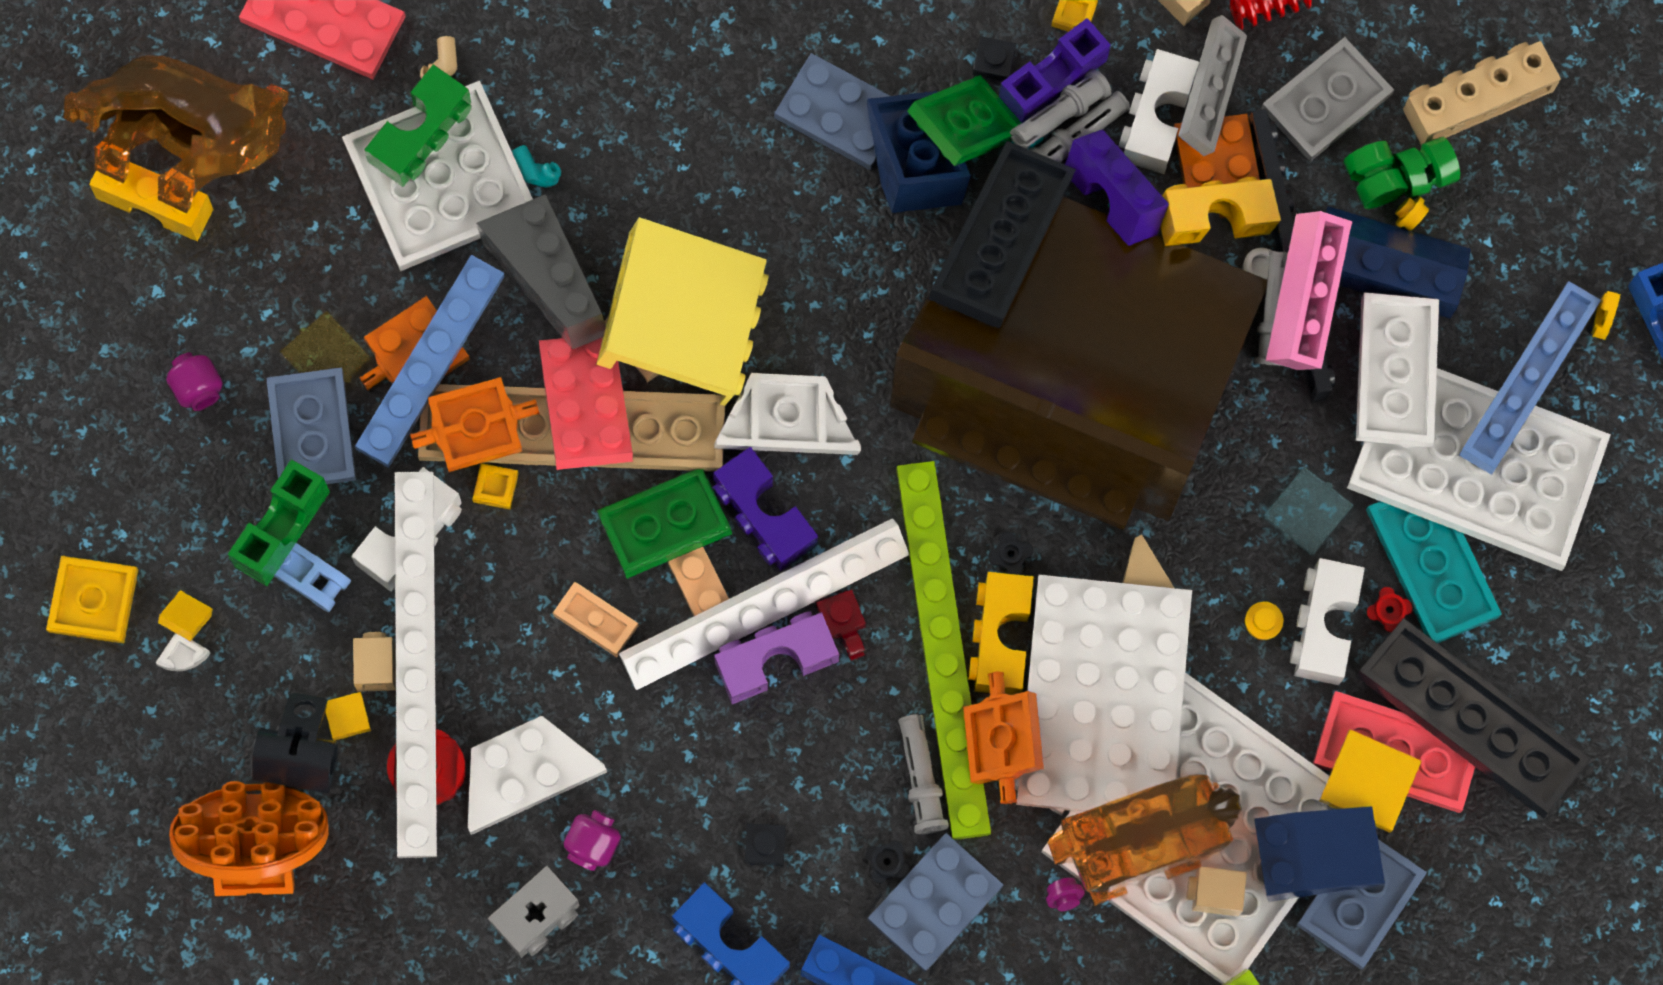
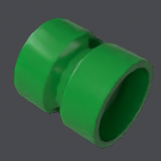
M1444 136L1422 143L1420 150L1412 147L1394 154L1396 161L1393 164V168L1400 169L1409 188L1404 194L1407 198L1411 197L1413 199L1429 193L1432 185L1442 188L1460 180V167L1453 147Z
M1378 141L1359 148L1349 154L1343 161L1351 180L1359 182L1356 192L1365 209L1384 206L1403 196L1409 189L1401 170L1392 167L1396 159L1387 141Z

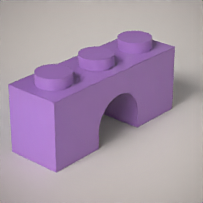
M811 612L799 614L790 620L791 625L778 630L776 626H770L755 633V639L743 644H741L740 640H735L719 648L720 653L714 655L715 665L732 704L768 690V682L762 668L764 663L774 655L784 654L792 657L798 663L803 676L839 662V652L822 612L816 615H812Z

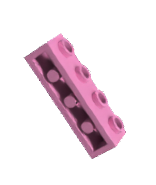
M1322 211L1296 214L1266 361L1295 370L1322 369L1352 221Z

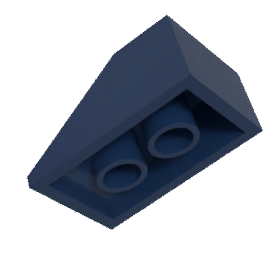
M938 91L870 98L867 100L880 181L892 213L962 205L970 180V173L966 163L954 166L942 155L937 145L918 127L917 122L907 112L914 101Z
M1372 806L1295 812L1254 819L1268 902L1385 884Z

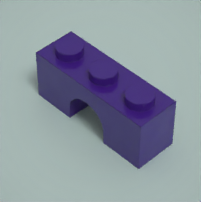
M1086 18L1058 40L1056 48L1043 61L1035 66L1029 61L1001 82L999 97L1020 122L1023 123L1058 99L1063 88L1068 85H1076L1085 78L1088 71L1096 70L1107 62L1111 45L1090 20Z
M1103 129L1074 139L1065 165L1076 169L1072 179L1075 186L1084 196L1101 189L1106 191L1110 201V212L1106 221L1128 246L1157 235L1169 203Z
M751 447L713 472L714 483L716 484L712 487L713 492L724 506L729 503L738 514L734 517L735 521L747 536L751 533L761 544L757 549L769 566L775 563L780 571H782L818 545V535L796 506L780 516H770L759 509L757 500L763 492L773 486V476Z

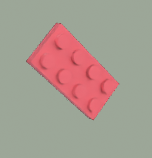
M247 0L239 15L241 23L374 80L405 19V13L379 0Z
M603 337L575 349H572L563 338L539 340L556 470L633 462V451L619 362L616 361L611 369L596 365Z
M1334 692L1313 761L1316 767L1332 771L1346 735L1351 729L1421 760V764L1408 792V797L1458 813L1463 811L1475 769L1474 765L1405 713L1344 693Z

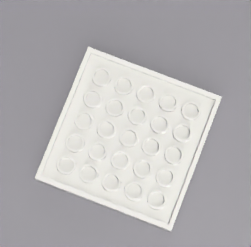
M1185 673L1173 815L1208 804L1209 797L1214 789L1219 787L1224 789L1231 788L1234 792L1240 794L1242 810L1234 825L1230 829H1225L1221 832H1218L1212 824L1199 831L1187 833L1188 830L1164 839L1156 851L1134 859H1129L1127 854H1123L1101 864L1089 865L1084 859L1083 853L1085 850H1088L1093 843L1110 838L1115 827L1139 818L1070 811L1041 853L1223 985L1243 970L1249 968L1298 899L1291 898L1268 902L1254 819L1295 812L1335 809L1319 802L1329 775ZM1200 866L1247 872L1243 912L1239 916L1192 911L1193 900L1186 899L1189 876L1195 877V873Z

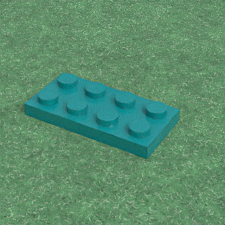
M1381 501L1367 507L1366 512L1408 600L1412 603V609L1425 635L1438 644L1495 620L1502 615L1462 532Z

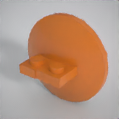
M231 781L225 783L222 789L208 793L189 804L181 806L179 813L171 823L169 837L171 851L181 865L197 874L213 878L215 896H241L252 893H262V895L293 894L295 886L293 869L305 864L321 851L328 839L329 826L324 807L315 798L302 791L268 782L245 785L240 781ZM261 790L262 794H246V791Z

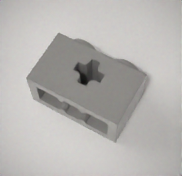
M546 866L488 917V920L522 958L527 953L531 956L538 953L549 942L546 936L557 926L561 930L568 926L578 916L575 910L580 905L578 899ZM534 907L539 911L545 907L543 911L545 919L542 922L534 919L529 923L528 921L531 918L529 910Z

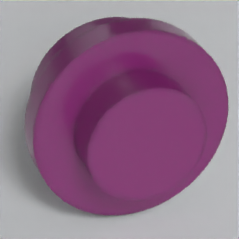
M1063 878L1047 887L1048 896L1046 897V902L1050 908H1057L1058 911H1068L1080 904L1079 900L1084 896L1085 892L1083 887L1077 884L1075 878Z

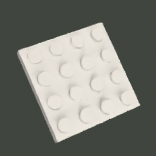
M480 81L465 86L469 89L472 105L468 116L461 123L455 122L447 132L449 137L444 146L439 151L435 152L433 150L425 160V168L419 177L415 180L410 179L404 187L368 163L364 149L387 121L400 130L410 131L423 124L426 118L425 113L414 107L342 136L400 271L480 239L477 222L533 200Z

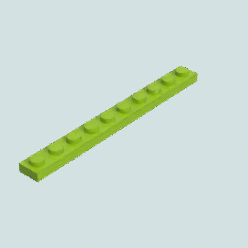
M935 462L897 466L896 470L951 837L954 840L988 836L991 834L984 783L975 784L970 781L963 707L972 704Z

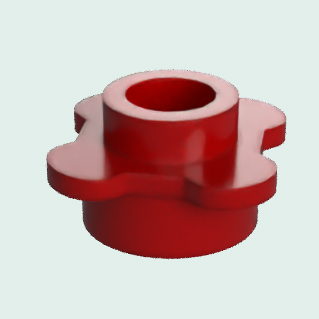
M1384 587L1379 591V598L1375 604L1367 608V616L1370 620H1378L1385 626V630L1391 633L1405 615L1412 612L1413 607L1409 600H1403L1402 597L1394 593L1392 588ZM1388 606L1393 608L1392 613H1387L1386 608Z

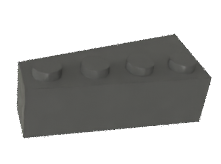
M546 194L476 223L483 246L490 254L496 257L501 267L510 277L512 276L525 295L539 307L544 317L572 349L604 336L605 323L602 312Z

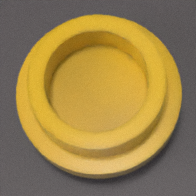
M1421 196L1415 200L1408 197L1395 212L1399 217L1395 224L1399 228L1404 226L1408 231L1414 229L1429 211V208L1423 204L1425 200Z
M1258 602L1252 605L1246 613V629L1253 637L1259 640H1269L1276 637L1283 627L1282 612L1276 605L1270 602Z

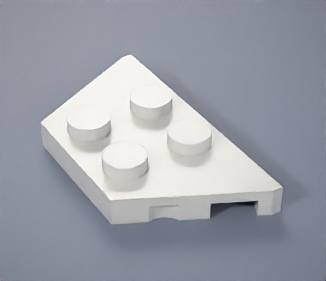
M751 373L714 443V449L746 450L751 447L753 450L858 455L861 451V445L858 439L855 440L845 422L847 417L841 406L834 400V392L825 376Z
M543 716L472 747L468 829L470 834H475L607 773L605 765Z

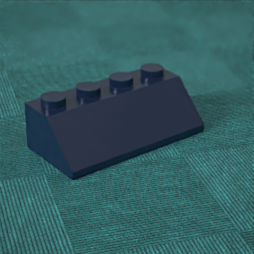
M1327 207L1325 213L1352 221L1339 286L1362 293L1439 299L1438 315L1451 319L1459 305L1468 273L1470 248L1336 208Z

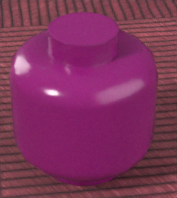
M188 352L172 361L173 367L168 372L166 381L180 406L200 411L218 401L223 381L209 357L205 355L193 356L191 352Z
M593 810L591 816L587 814L577 815L563 843L564 848L569 852L567 859L592 871H595L597 866H607L621 839L620 832L612 826L615 819L597 810Z

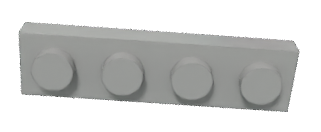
M1223 15L1211 20L1178 135L1203 156L1215 151L1247 38L1243 31Z

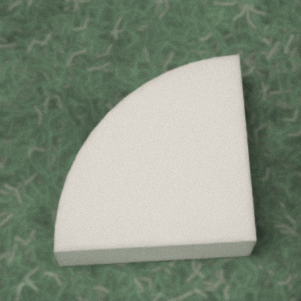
M175 633L156 661V665L170 671H185L201 664L211 653L193 640L190 642Z

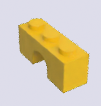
M105 152L89 183L96 199L129 213L132 208L142 210L158 219L164 228L197 242L214 210L207 194Z
M1245 177L1236 181V183L1223 184L1222 181L1215 180L1204 183L1200 187L1188 188L1185 184H1179L1167 188L1162 195L1169 203L1160 226L1164 246L1200 242L1211 229L1208 213H1219L1226 217L1232 226L1234 238L1268 235L1281 221L1271 179L1257 180L1256 177Z
M988 572L986 583L978 582L976 605L983 606L982 620H974L972 642L979 643L978 657H971L968 677V680H976L974 692L990 693L988 673L997 671L1004 672L1006 694L1013 695L1022 692L1026 651L1012 650L1004 646L998 637L997 630L1001 625L1009 621L1028 622L1031 609L1033 576Z

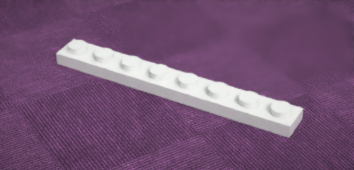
M892 518L619 653L633 686L638 690L718 650L729 642L739 640L908 556L909 552L899 526Z

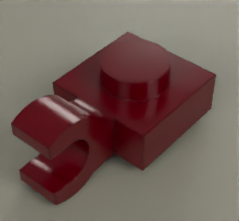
M852 589L816 602L818 612H822L833 640L841 637L850 661L865 656L863 652L865 648L857 631L866 628V623Z

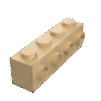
M1541 41L1532 45L1524 42L1511 48L1508 51V55L1497 60L1495 56L1488 57L1477 63L1475 69L1463 74L1462 70H1458L1442 79L1443 83L1431 88L1429 84L1414 89L1409 93L1410 97H1408L1403 111L1418 141L1422 145V143L1441 136L1447 138L1552 93L1561 78Z

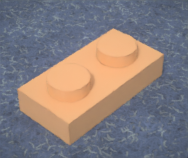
M704 547L668 561V565L693 616L729 599Z
M576 582L573 583L553 612L554 617L615 657H618L639 627L636 621Z

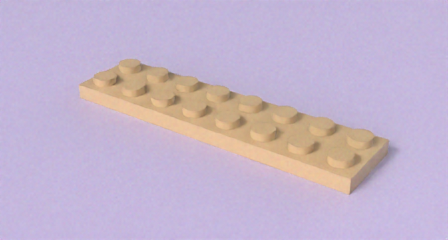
M439 384L433 396L471 385ZM504 387L506 395L513 402V405L536 399L539 415L518 420L517 434L522 452L483 463L556 466L545 388ZM623 391L633 451V462L588 467L685 471L701 469L715 472L723 466V449H714V443L725 424V406L720 405L722 395ZM429 402L420 416V431L432 428V412ZM437 443L418 448L419 461L446 462L444 454L437 446Z

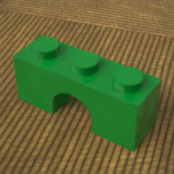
M434 64L410 92L413 105L426 115L423 124L414 130L404 131L387 121L364 149L368 163L402 187L410 179L415 180L419 177L425 168L426 158L433 150L437 152L444 146L449 137L447 132L455 122L461 123L468 116L472 108L469 89Z
M292 459L270 490L272 501L265 516L256 526L248 523L228 553L231 562L237 570L265 586L269 585L330 493L324 477Z

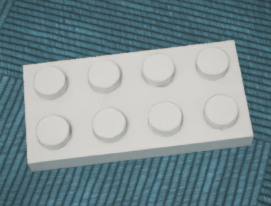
M1364 293L1361 297L1356 441L1432 447L1434 444L1439 299Z

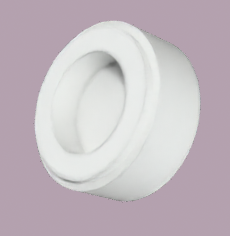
M1256 248L1250 251L1243 262L1242 270L1267 279L1269 251L1272 250Z

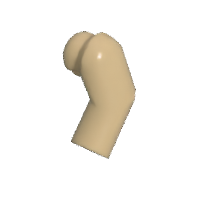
M443 36L437 39L438 59L433 64L449 76H452L457 70L455 38ZM430 63L428 67L424 65L421 68V79L433 64Z

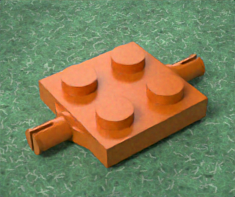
M1247 114L1224 116L1215 151L1206 156L1200 154L1178 136L1182 123L1174 124V127L1178 128L1175 143L1183 184L1187 185L1188 188L1200 187L1204 183L1215 180L1222 181L1223 184L1236 183V181L1245 177H1256L1257 180H1260Z
M427 296L364 337L365 342L374 353L378 365L359 377L368 391L386 378L391 383H394L437 312ZM463 347L445 376L470 360Z
M499 377L428 397L432 412V428L411 433L410 436L414 450L437 443V446L444 454L448 471L451 472L522 452L517 434L518 420L539 415L536 399L513 405V402L506 395L502 378Z
M997 671L988 673L990 696L978 704L963 707L970 781L975 784L999 781L1000 803L1012 804L1017 802L1014 780L1025 773L1044 769L1036 693L1030 691L1013 695L1006 694L1004 672Z

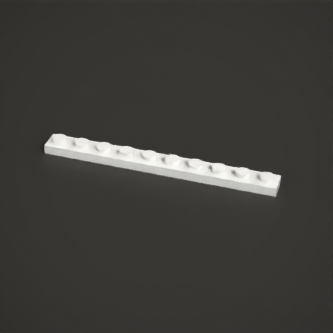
M395 472L397 858L437 857L433 472Z

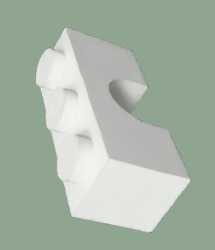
M1159 49L1156 50L1153 61L1146 59L1139 80L1146 82L1143 94L1135 92L1129 114L1135 115L1132 128L1124 127L1118 146L1125 149L1124 154L1134 165L1158 173H1165L1178 128L1162 123L1157 118L1155 109L1164 104L1186 107L1199 65L1198 61Z
M422 467V469H421L419 472H429V471L426 470L424 467ZM434 476V546L438 541L436 537L438 532L444 525L447 527L451 526L462 510L459 507L462 503L459 493L436 476ZM375 526L351 557L357 567L389 591H392L395 588V537L385 534Z
M1319 558L1314 569H1307L1303 590L1310 591L1307 605L1301 604L1297 619V627H1301L1303 630L1300 642L1294 641L1290 656V663L1296 664L1294 676L1334 685H1340L1344 679L1351 641L1340 639L1330 634L1326 629L1324 616L1332 610L1354 611L1359 601L1364 567Z

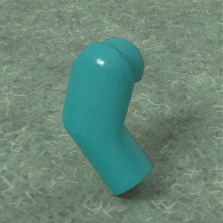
M526 145L512 150V154L526 183L545 188L552 187L558 183L561 176V168L558 164L554 162L550 164L535 163Z

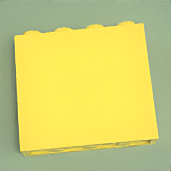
M639 217L628 235L596 365L611 369L616 361H620L722 394L720 405L726 406L734 395H740L745 382V374L741 373L743 362L748 361L753 347V341L748 338L750 330L756 327L760 317L761 308L757 307L756 304L758 295H763L768 282V275L764 274L767 259Z

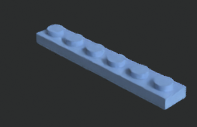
M473 255L470 256L356 443V450L384 466L390 467L429 402L428 397L433 396L504 279L502 271Z
M1568 281L1459 456L1491 475L1494 473L1601 301L1599 298Z

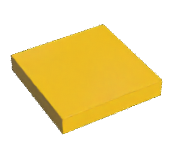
M61 556L46 630L49 633L124 644L138 568L135 566Z
M1350 729L1319 802L1335 809L1372 806L1375 826L1391 833L1421 764V760Z

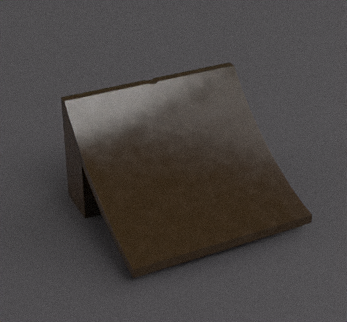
M1064 197L1000 329L929 300L928 296L896 354L890 407L921 419L912 438V443L1124 530L1133 508L1169 522L1267 287V279L1181 244L1164 246L1163 237L1159 235L1128 246L1106 221L1108 218L1107 214Z

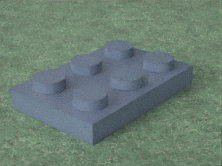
M811 53L775 111L774 118L871 171L877 159L868 115L867 100L870 98L888 97L890 95Z
M342 367L266 378L278 478L292 459L324 477L326 484L356 481Z
M945 833L868 917L867 921L923 972H926L1004 885Z
M1379 839L1378 844L1385 884L1318 894L1296 925L1361 970L1366 966L1427 873Z

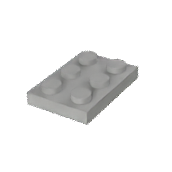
M1344 37L1262 104L1261 109H1267L1268 117L1275 122L1276 126L1311 162L1393 94L1394 89Z

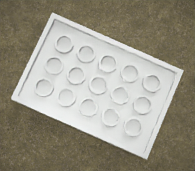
M1437 368L1435 435L1432 447L1364 441L1347 489L1562 571L1566 566L1611 434L1535 406L1491 475L1459 456L1498 391Z
M1047 575L1038 576L1027 691L1036 693L1044 769L1025 773L1019 777L1016 805L1138 818L1162 810L1168 811L1170 816L1173 815L1192 590Z

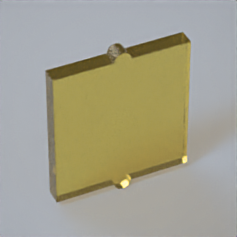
M327 311L308 328H301L300 335L280 351L299 373L342 367L346 383H350L351 376L371 360L370 356Z

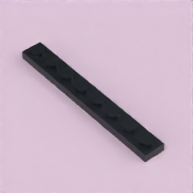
M1267 109L1251 112L1248 120L1260 180L1271 179L1281 221L1271 234L1275 251L1288 253L1294 227L1291 212L1294 210L1293 196L1290 190H1285L1283 182L1286 168L1283 156L1277 155L1275 142L1278 139L1276 124L1273 120L1269 121ZM1324 356L1322 369L1304 370L1311 403L1326 401L1332 392V388L1335 387L1334 370L1331 365L1327 366Z

